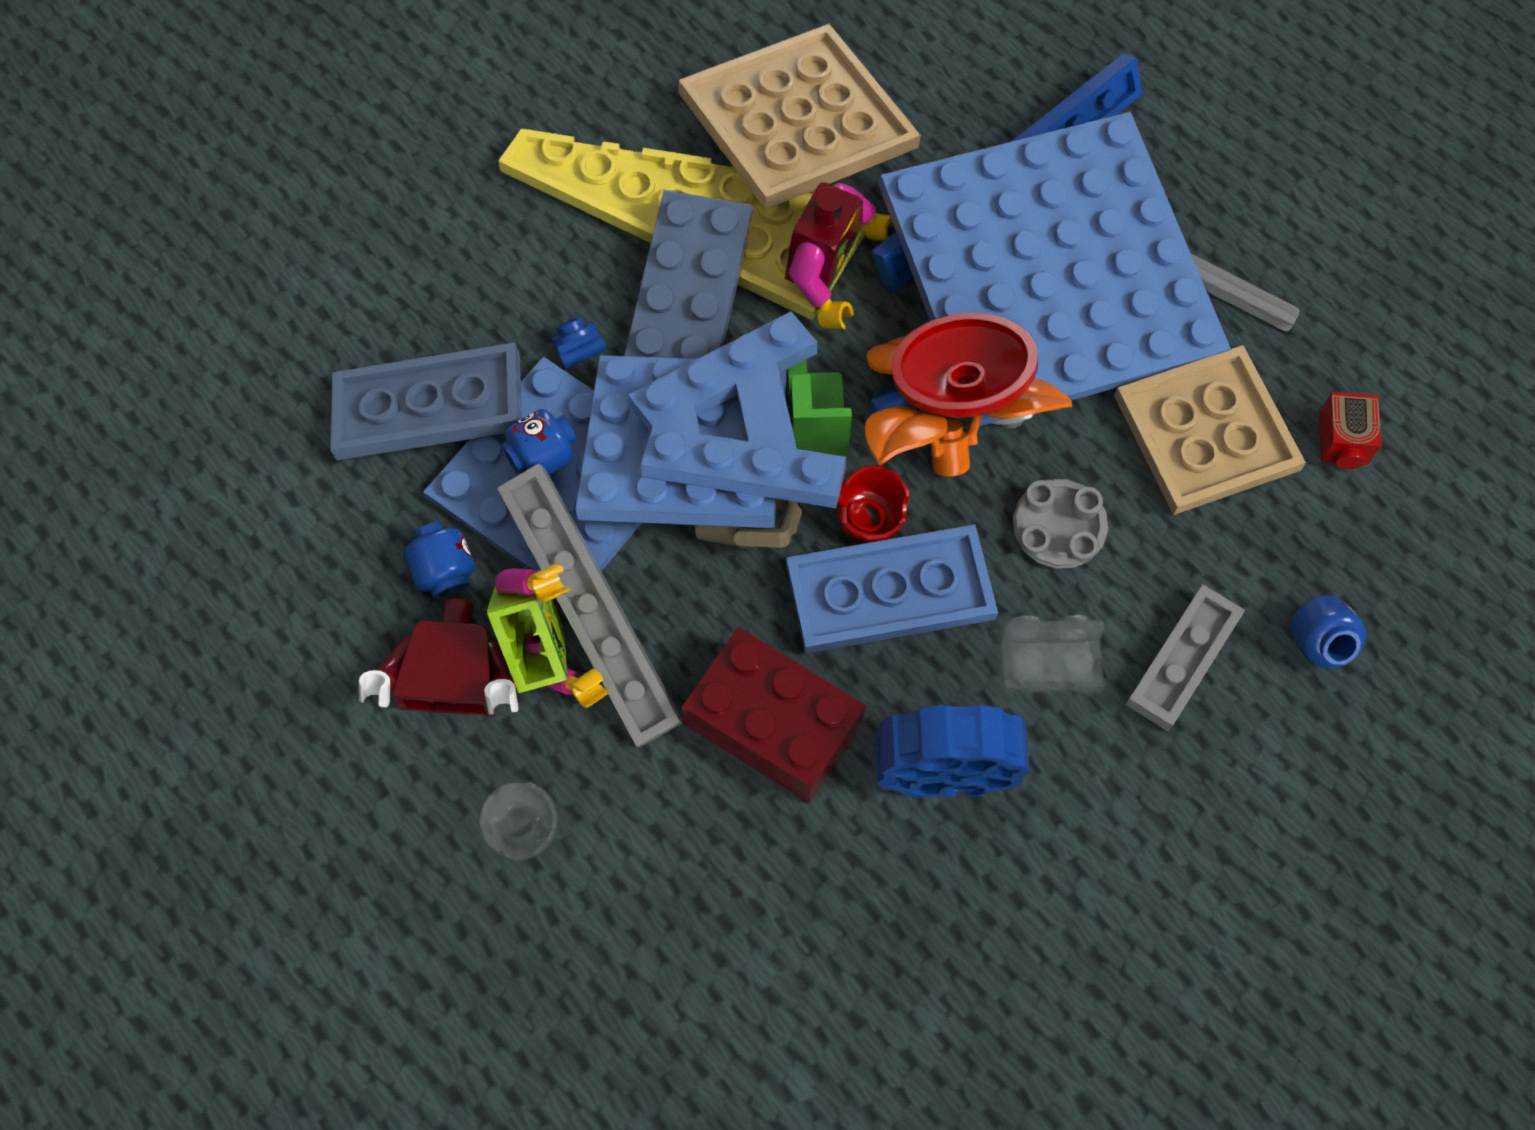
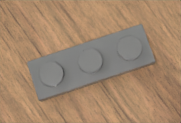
M1202 584L1129 698L1126 706L1169 732L1245 609Z

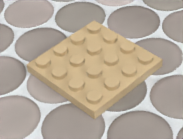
M830 24L679 80L678 93L765 209L813 191L821 182L830 184L919 148L921 136Z

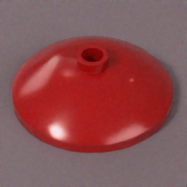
M983 313L949 315L923 324L901 341L892 358L893 382L898 393L908 403L923 411L951 418L980 416L1003 408L1020 397L1029 388L1037 373L1038 352L1030 334L1021 326L1006 318Z

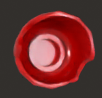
M880 465L862 466L848 476L842 484L837 507L835 508L837 522L840 523L841 529L850 538L860 542L871 543L888 540L900 531V527L906 521L907 504L910 498L909 489L900 476L888 468ZM866 508L873 510L877 514L878 525H874Z

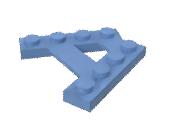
M792 312L628 394L630 407L650 432L640 464L642 477L831 508L837 507L846 470V457L797 449L780 373L817 354L816 339ZM737 396L747 441L700 434L697 416Z

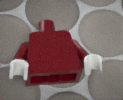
M454 598L445 600L442 622H417L413 633L403 637L376 670L367 671L359 678V702H364V699L370 695H379L380 707L389 706L390 692L394 689L393 697L400 710L495 716L496 706L499 704H510L512 713L517 712L519 709L516 685L499 642L491 639L486 626L471 624L474 605L464 599Z

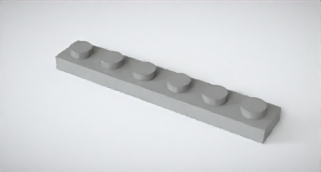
M538 463L497 487L540 569L543 570L556 563L563 567L564 571L558 574V577L565 587H570V592L556 599L594 669L602 675V684L608 690V695L636 747H642L684 723L546 469Z

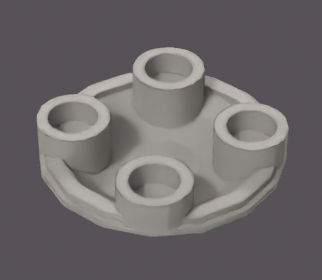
M1067 479L1037 480L1031 483L1026 493L1018 500L1013 515L1014 535L1022 550L1037 563L1054 569L1075 568L1091 561L1102 549L1108 533L1107 512L1103 507V497L1100 492L1093 487H1085L1082 484Z

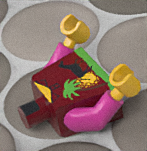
M821 182L818 184L792 232L784 278L795 283L813 307L819 306L817 314L819 325L827 329H845L842 318H852L853 309L849 302L830 300V288L858 239L863 225H865L867 238L884 242L889 238L887 235L888 227L895 228L890 215L876 213L875 206L858 190L842 183L830 185L826 182Z

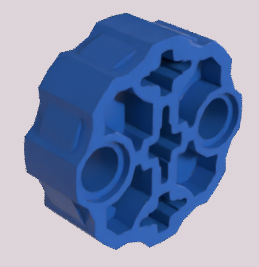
M949 705L923 707L914 712L892 715L879 723V731L875 733L877 783L881 788L900 792L903 796L957 797L956 792H969V796H982L989 792L1009 790L1023 783V776L1030 774L1026 722L1022 716L1010 715L1005 713L1002 708L982 705L970 707H954Z

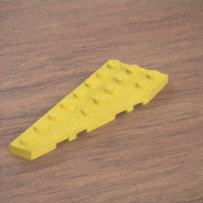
M522 128L498 161L501 172L649 243L652 241L663 190L753 205L754 214L738 285L812 321L818 313L819 306L813 307L795 283L784 279L792 232L815 190L765 209L734 167L712 164V158L643 148L642 153L620 149L617 143L603 141L602 146L575 142L572 136ZM863 225L862 231L858 239L856 240L851 252L849 253L845 263L843 264L839 274L837 275L833 285L831 286L830 291L832 290L833 286L837 282L844 268L848 264L855 250L857 249L863 237L865 236V225Z

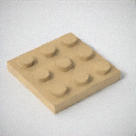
M1244 345L1117 387L1114 397L1173 515L1299 472L1306 463Z

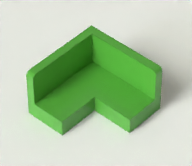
M807 359L787 369L788 412L797 449L847 457L852 410L851 408H844L842 374L839 372L807 373Z

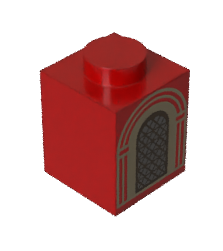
M1331 392L1319 411L1321 461L1336 462V466L1342 469H1357L1368 465L1381 447L1379 395Z

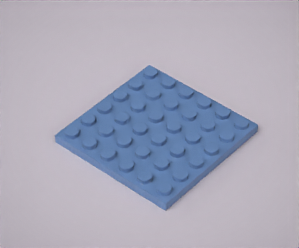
M1131 112L917 165L880 176L879 188L930 321L961 313L991 314L1013 321L1025 329L1035 342L1038 352V369L1035 378L1054 385L1065 393L1071 401L1111 390L1231 350ZM984 414L980 426L1004 419L993 418L988 414ZM967 417L969 425H971L973 417Z

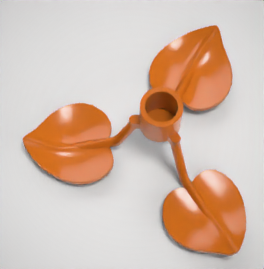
M906 336L871 348L866 356L869 367L882 374H892L891 364L894 352ZM1035 378L1020 397L1003 408L988 413V415L1001 419L1018 418L1072 407V401L1054 385ZM908 406L890 407L875 412L867 419L865 423L866 443L872 456L880 466L897 454L930 443L933 472L940 476H958L970 469L969 445L978 444L977 432L983 415L973 417L969 431L962 427V422L956 419H945L944 416L935 415L923 410L917 412V410Z

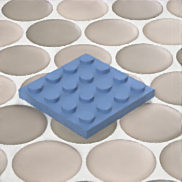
M600 355L576 504L578 520L774 528L777 499L642 477L640 464L650 432L630 407L628 394L696 359ZM787 370L780 373L785 398L788 375ZM737 396L697 416L700 434L747 441Z
M543 357L521 381L522 419L539 409H545L555 419L563 415L571 425L577 437V440L570 444L573 450L572 462L549 476L602 571L641 523L578 520L576 504L594 390ZM505 434L470 439L423 491L425 498L525 569L540 571L541 569L497 489V487L518 476L501 447V444L507 442Z

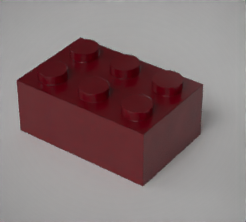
M737 627L682 705V716L684 725L807 803H810L863 723L866 705L742 628Z

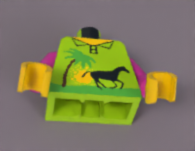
M556 563L540 571L511 568L500 572L495 579V587L487 609V615L518 693L546 686L566 695L573 693L576 700L585 708L592 706L609 694L608 690L601 686L600 682L603 681V677L596 669L592 668L579 677L577 672L567 668L565 632L553 600L570 592V587H565L558 577V574L564 571L563 567Z

